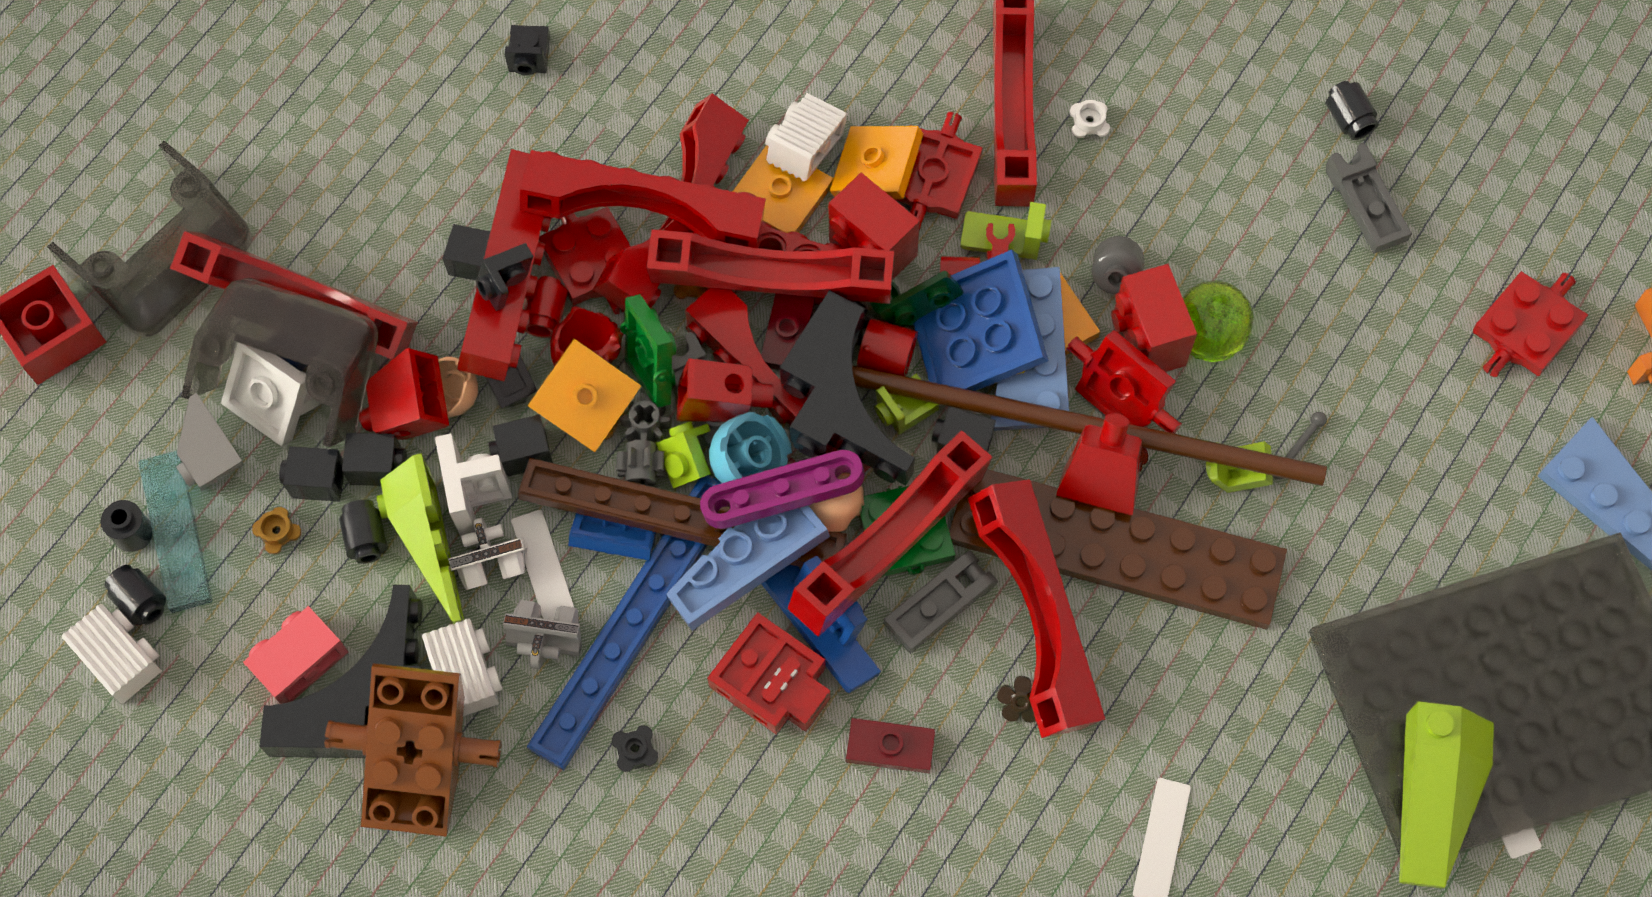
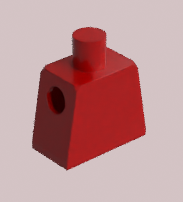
M407 348L368 379L366 391L369 406L359 412V422L365 430L369 432L374 431L375 434H395L398 440H407L449 426L438 356Z
M689 358L677 382L676 421L726 422L740 414L747 413L751 407L771 408L773 403V384L752 383V367L747 365Z
M1109 413L1105 416L1102 427L1091 424L1085 425L1063 469L1057 496L1132 516L1139 486L1142 440L1137 436L1127 434L1130 423L1127 417L1118 413Z

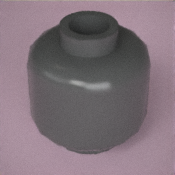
M1114 236L1102 241L1096 248L1091 272L1094 282L1107 293H1119L1122 277L1143 271L1145 261L1143 250L1137 242L1128 237Z

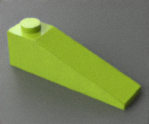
M422 453L416 454L380 479L383 494L377 495L378 508L382 519L389 518L396 533L452 623L455 624L456 622H462L465 618L454 570L451 571L448 560L451 558L437 487Z
M1418 701L1406 714L1399 883L1445 888L1492 768L1494 723L1463 707Z

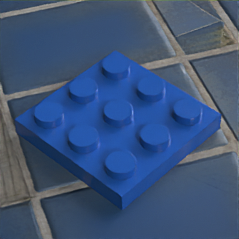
M1012 249L951 275L962 286L963 295L952 300L947 306L938 308L919 318L914 323L915 331H918L917 338L930 382L977 391L1049 361L1018 254Z

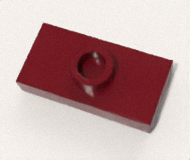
M775 294L761 353L762 358L770 369L780 370V366L812 318L815 297Z
M851 718L846 763L930 774L935 729Z

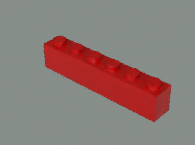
M514 149L510 151L484 259L524 243L527 244L534 257L527 277L517 285L507 286L509 293L503 309L496 311L490 300H484L478 288H476L457 366L459 371L500 381H505L508 367L516 369L522 345L514 343L516 333H525L530 310L522 309L524 299H533L538 276L530 275L532 265L540 266L546 244L538 241L540 231L548 233L552 217L520 211V186L529 153Z

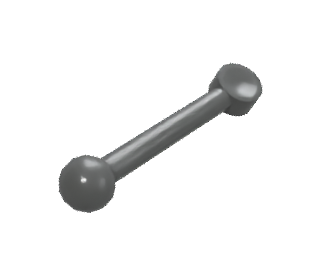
M1323 412L1312 414L1311 424L1287 453L1286 458L1294 459L1315 430L1326 424L1327 418ZM1273 476L1275 479H1283L1281 477Z

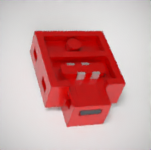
M758 612L707 677L708 686L776 735L787 720L807 732L831 699L830 690L817 681L826 669V659Z

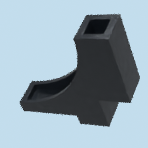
M829 290L780 366V380L784 389L796 398H808L790 426L791 442L794 443V447L799 452L811 458L815 457V455L820 456L830 453L834 447L838 450L852 451L859 456L862 463L872 467L874 473L881 479L890 483L897 481L906 486L914 473L915 458L901 450L878 429L865 410L855 386L852 358L857 339L864 326L865 308Z
M393 585L387 615L379 633L362 658L348 672L332 684L307 697L288 703L264 705L259 747L269 757H366L363 755V751L325 748V740L329 739L325 737L326 727L329 720L367 725L373 663L422 669L421 666H412V664H417L419 659V641L414 639L415 624H420L422 620V600L417 599L410 585Z

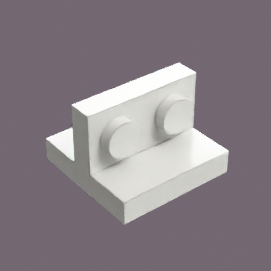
M247 336L238 341L221 404L282 447L292 441L299 416L323 404L326 401L329 390L303 371L300 372L255 339Z
M452 434L437 436L435 441L449 513L460 536L475 532L473 507L512 498L510 483L498 454L493 456L490 454H477L463 462Z

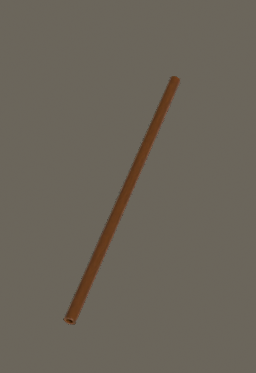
M852 365L856 387L876 391L884 386L889 394L1080 435L1085 425L1091 424L1102 427L1104 419ZM1129 424L1127 434L1137 436L1142 440L1141 448L1323 486L1326 477L1327 466L1131 424Z

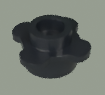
M641 725L636 731L629 733L618 731L613 735L612 745L617 748L619 755L617 766L621 771L630 772L632 769H639L646 765L653 766L657 762L658 752L652 747L651 738L653 737V732L648 726ZM633 745H637L639 747V750L637 752L631 751V747Z

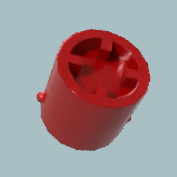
M871 318L862 340L857 366L907 376L917 342L918 331Z

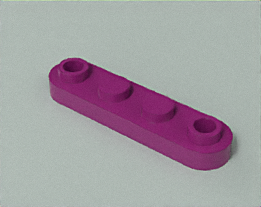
M838 450L712 486L702 495L700 509L710 526L718 529L730 528L852 493L862 485L865 473L861 459L857 454L849 450ZM850 473L848 478L838 479L840 474ZM722 507H730L726 513H718Z

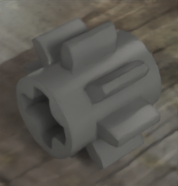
M645 395L643 401L636 403L631 401L628 405L629 415L620 416L621 426L628 428L625 432L626 440L630 442L636 438L637 440L652 442L656 440L658 442L662 441V429L671 428L670 418L663 416L666 412V407L658 408L650 401L648 395Z
M633 440L626 444V452L617 451L616 471H618V477H625V481L650 487L655 486L656 477H665V452L657 451V445L652 441Z

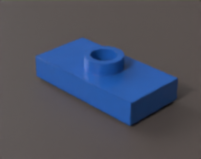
M576 513L569 534L568 546L650 560L657 533Z

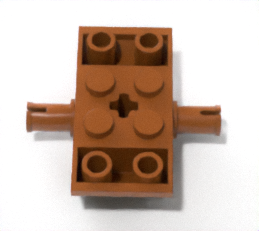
M373 663L367 725L341 723L333 720L328 721L325 737L329 739L325 740V748L363 751V755L366 756L361 827L446 837L449 830L460 763L498 768L501 756L499 749L502 747V741L464 737L462 732L465 696L461 673Z

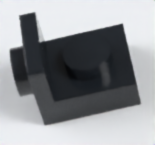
M511 25L509 46L505 47L504 53L509 72H516L521 75L547 73L550 42L549 26Z
M526 243L482 260L479 275L476 279L477 288L482 298L486 301L490 300L496 311L503 309L509 293L507 286L517 285L529 273L534 256Z
M521 355L519 356L516 369L508 367L505 381L485 377L500 408H504L537 392V388Z

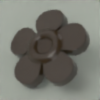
M1016 677L1014 689L1009 685H1003L998 690V700L1006 704L1002 708V716L1010 722L1016 721L1020 716V712L1025 722L1031 723L1036 720L1029 699L1032 686L1029 677Z

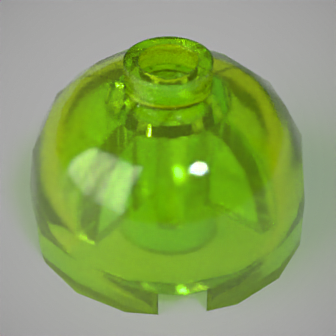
M1222 281L1200 282L1188 289L1182 298L1197 331L1190 355L1196 359L1209 362L1225 361L1234 357L1236 352L1245 347L1251 336L1254 323L1251 302L1240 289Z

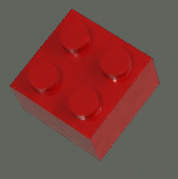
M862 172L828 203L829 242L843 247V249L856 247L894 251L892 280L918 256L920 220Z
M1169 264L1122 277L1119 293L1115 295V308L1111 311L1115 330L1118 333L1123 332L1127 341L1165 372L1186 366L1197 331Z
M54 265L49 266L0 296V334L22 368L37 385L107 343Z

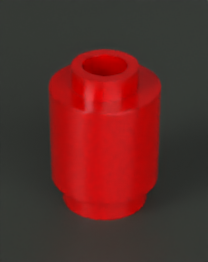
M550 276L539 277L533 299L526 298L524 309L530 310L525 332L541 338H550L555 325L562 322L568 290L561 285L560 280Z

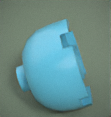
M747 412L726 421L719 427L711 441L709 459L713 473L721 483L787 465V454L792 453L791 443L785 429L775 418L769 415L761 416L754 414L756 412Z

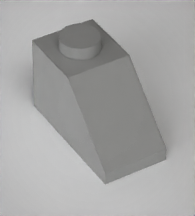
M195 393L190 396L177 449V455L182 463L177 465L176 468L189 487L197 483L201 491H203L244 464L199 395Z

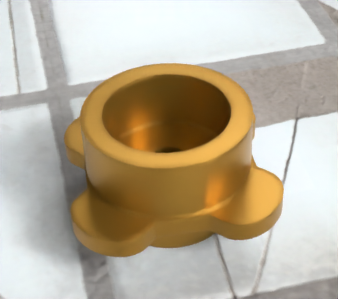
M276 507L272 511L263 514L252 526L253 534L256 537H261L265 543V550L269 554L280 553L282 546L289 541L298 540L301 536L300 526L290 521L288 518L289 512L283 507ZM279 527V528H280V532L277 533V534H274V533H273V530H274L275 528Z

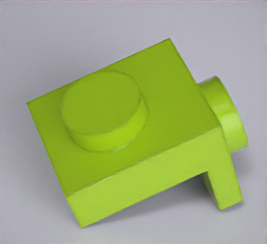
M917 373L911 376V378L920 379ZM884 386L876 390L877 405L874 406L876 414L886 427L892 425L899 435L939 410V404L889 394Z
M691 421L669 429L671 437L656 443L658 450L665 452L664 466L673 488L711 474L697 438L711 431L708 424L696 428L693 427Z
M1265 441L1238 446L1244 449L1271 454V446ZM1206 462V472L1211 482L1227 493L1273 485L1272 475Z

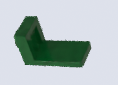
M942 271L902 294L899 287L892 281L890 304L870 302L874 311L888 323L906 327L914 324L919 318L947 306L952 300L963 295L964 292L962 286L947 271Z

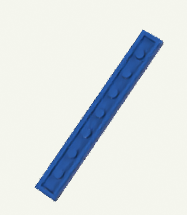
M710 475L702 477L697 481L688 496L701 498L706 490L721 484V482ZM663 534L652 551L650 560L645 562L528 743L527 749L561 770H565L671 602L667 592L699 560L707 547L706 544Z

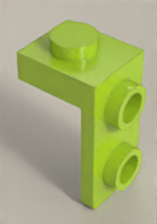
M1030 202L1028 220L968 211L965 213L960 247L965 250L985 253L992 251V244L986 237L988 223H993V234L997 239L1007 237L1009 224H1014L1016 229L1015 237L1009 244L1008 251L1012 249L1018 254L1019 258L1037 260L1040 242L1048 243L1052 220L1044 219L1046 204Z

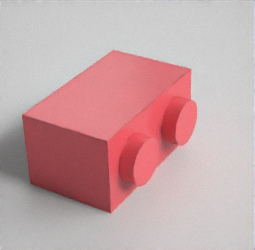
M309 606L302 612L296 611L288 616L282 623V629L270 639L258 642L250 650L249 657L243 661L280 704L295 700L349 653L341 640Z

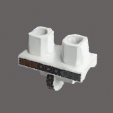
M481 517L474 519L475 532L461 535L464 547L479 543L481 549L448 559L451 571L457 569L459 578L465 589L468 590L488 584L482 562L490 559H498L503 579L525 573V561L522 550L527 549L524 537L491 546L490 540L504 536L502 525L499 524L486 528Z

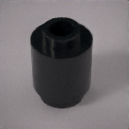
M1343 81L1330 89L1328 92L1330 96L1326 99L1325 104L1343 134L1349 135L1351 140H1358L1367 136L1378 127L1379 123L1376 120L1377 112L1358 82L1350 83L1349 81Z
M367 499L355 500L345 504L341 508L342 515L339 518L347 557L355 559L360 564L377 561L388 548L379 509L375 508L373 501Z
M119 500L111 503L102 513L101 528L119 549L133 552L141 550L149 544L153 535L152 523L135 503L128 500Z
M123 565L114 570L106 579L104 586L108 590V598L133 625L151 624L163 614L166 603L165 595L140 569L133 568L131 565Z

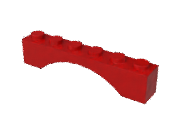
M994 0L995 206L1030 207V202H1034L1037 159L1033 117L1034 0Z
M713 93L695 105L679 134L683 153L681 181L699 185L718 184L729 169L726 161L730 154H734L746 138V135L742 132L749 119ZM667 217L658 229L687 233L693 232L686 225L670 217ZM650 238L643 243L625 248L612 256L593 290L624 311L626 297L641 294L649 308H651L661 294V289L658 288L660 283H652L647 271Z
M530 151L520 186V211L560 219L578 211L597 207L624 206L640 208L666 215L686 225L700 236L757 248L766 198L756 197L748 192L737 193L718 189L710 184L699 185L680 181L671 176H656L641 173L632 168L607 166L594 160L564 157L551 151Z
M651 229L647 271L652 283L825 298L830 290L847 300L890 304L894 251L856 247L829 251L769 250L725 243L693 233Z
M184 231L170 267L172 270L206 284L248 297L286 313H289L294 306H299L325 320L328 323V331L391 360L409 347L418 324L417 321L200 232Z
M709 288L685 309L687 332L694 333L700 345L703 343L707 344L714 351L713 356L717 362L752 367V383L773 384L772 407L768 408V410L779 423L785 424L787 422L791 426L808 398L799 399L788 393L784 389L783 384H781V380L765 363L754 343L748 321L747 305L730 289ZM862 463L865 473L871 467Z
M961 430L932 458L909 487L874 523L846 547L821 562L794 588L787 609L819 637L983 479L993 457Z
M1028 479L992 484L969 497L968 501L979 537L998 555L1009 569L1022 592L1030 613L1035 634L1036 666L1029 699L1041 738L1081 730L1106 720L1031 481Z

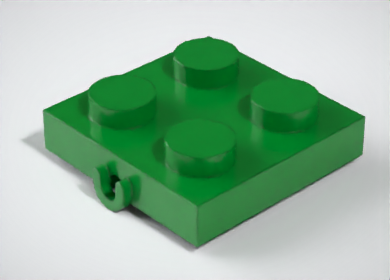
M641 294L626 297L625 321L620 325L621 332L625 334V361L651 401L658 408L670 405L671 389L676 384L675 373L672 368V356L676 355L674 337L671 332L664 330L656 310L649 308Z
M898 486V488L892 490L888 488L883 492L865 495L864 505L859 516L863 532L909 486ZM945 516L881 577L908 571L909 575H915L923 572L924 567L954 561L956 555Z

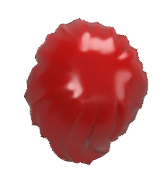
M572 307L561 323H557L553 328L550 340V354L553 365H556L573 339H576L612 365L613 360L617 359L621 351L623 333L618 328L617 323L612 322L608 316L601 312L594 313L585 308Z

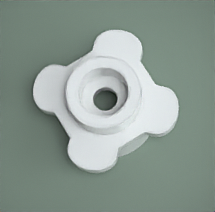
M1086 100L1072 105L1070 108V115L1074 118L1072 133L1078 138H1084L1086 135L1097 134L1100 137L1106 136L1110 130V125L1106 122L1107 106L1096 100ZM1092 118L1093 122H1088L1086 119Z

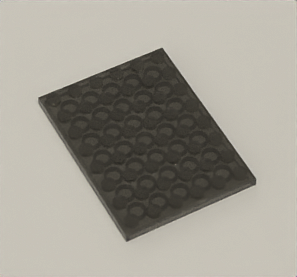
M1621 532L1312 627L1309 631L1399 857L1401 850L1406 714L1418 701L1460 706L1494 723L1493 765L1459 852L1652 791V600Z

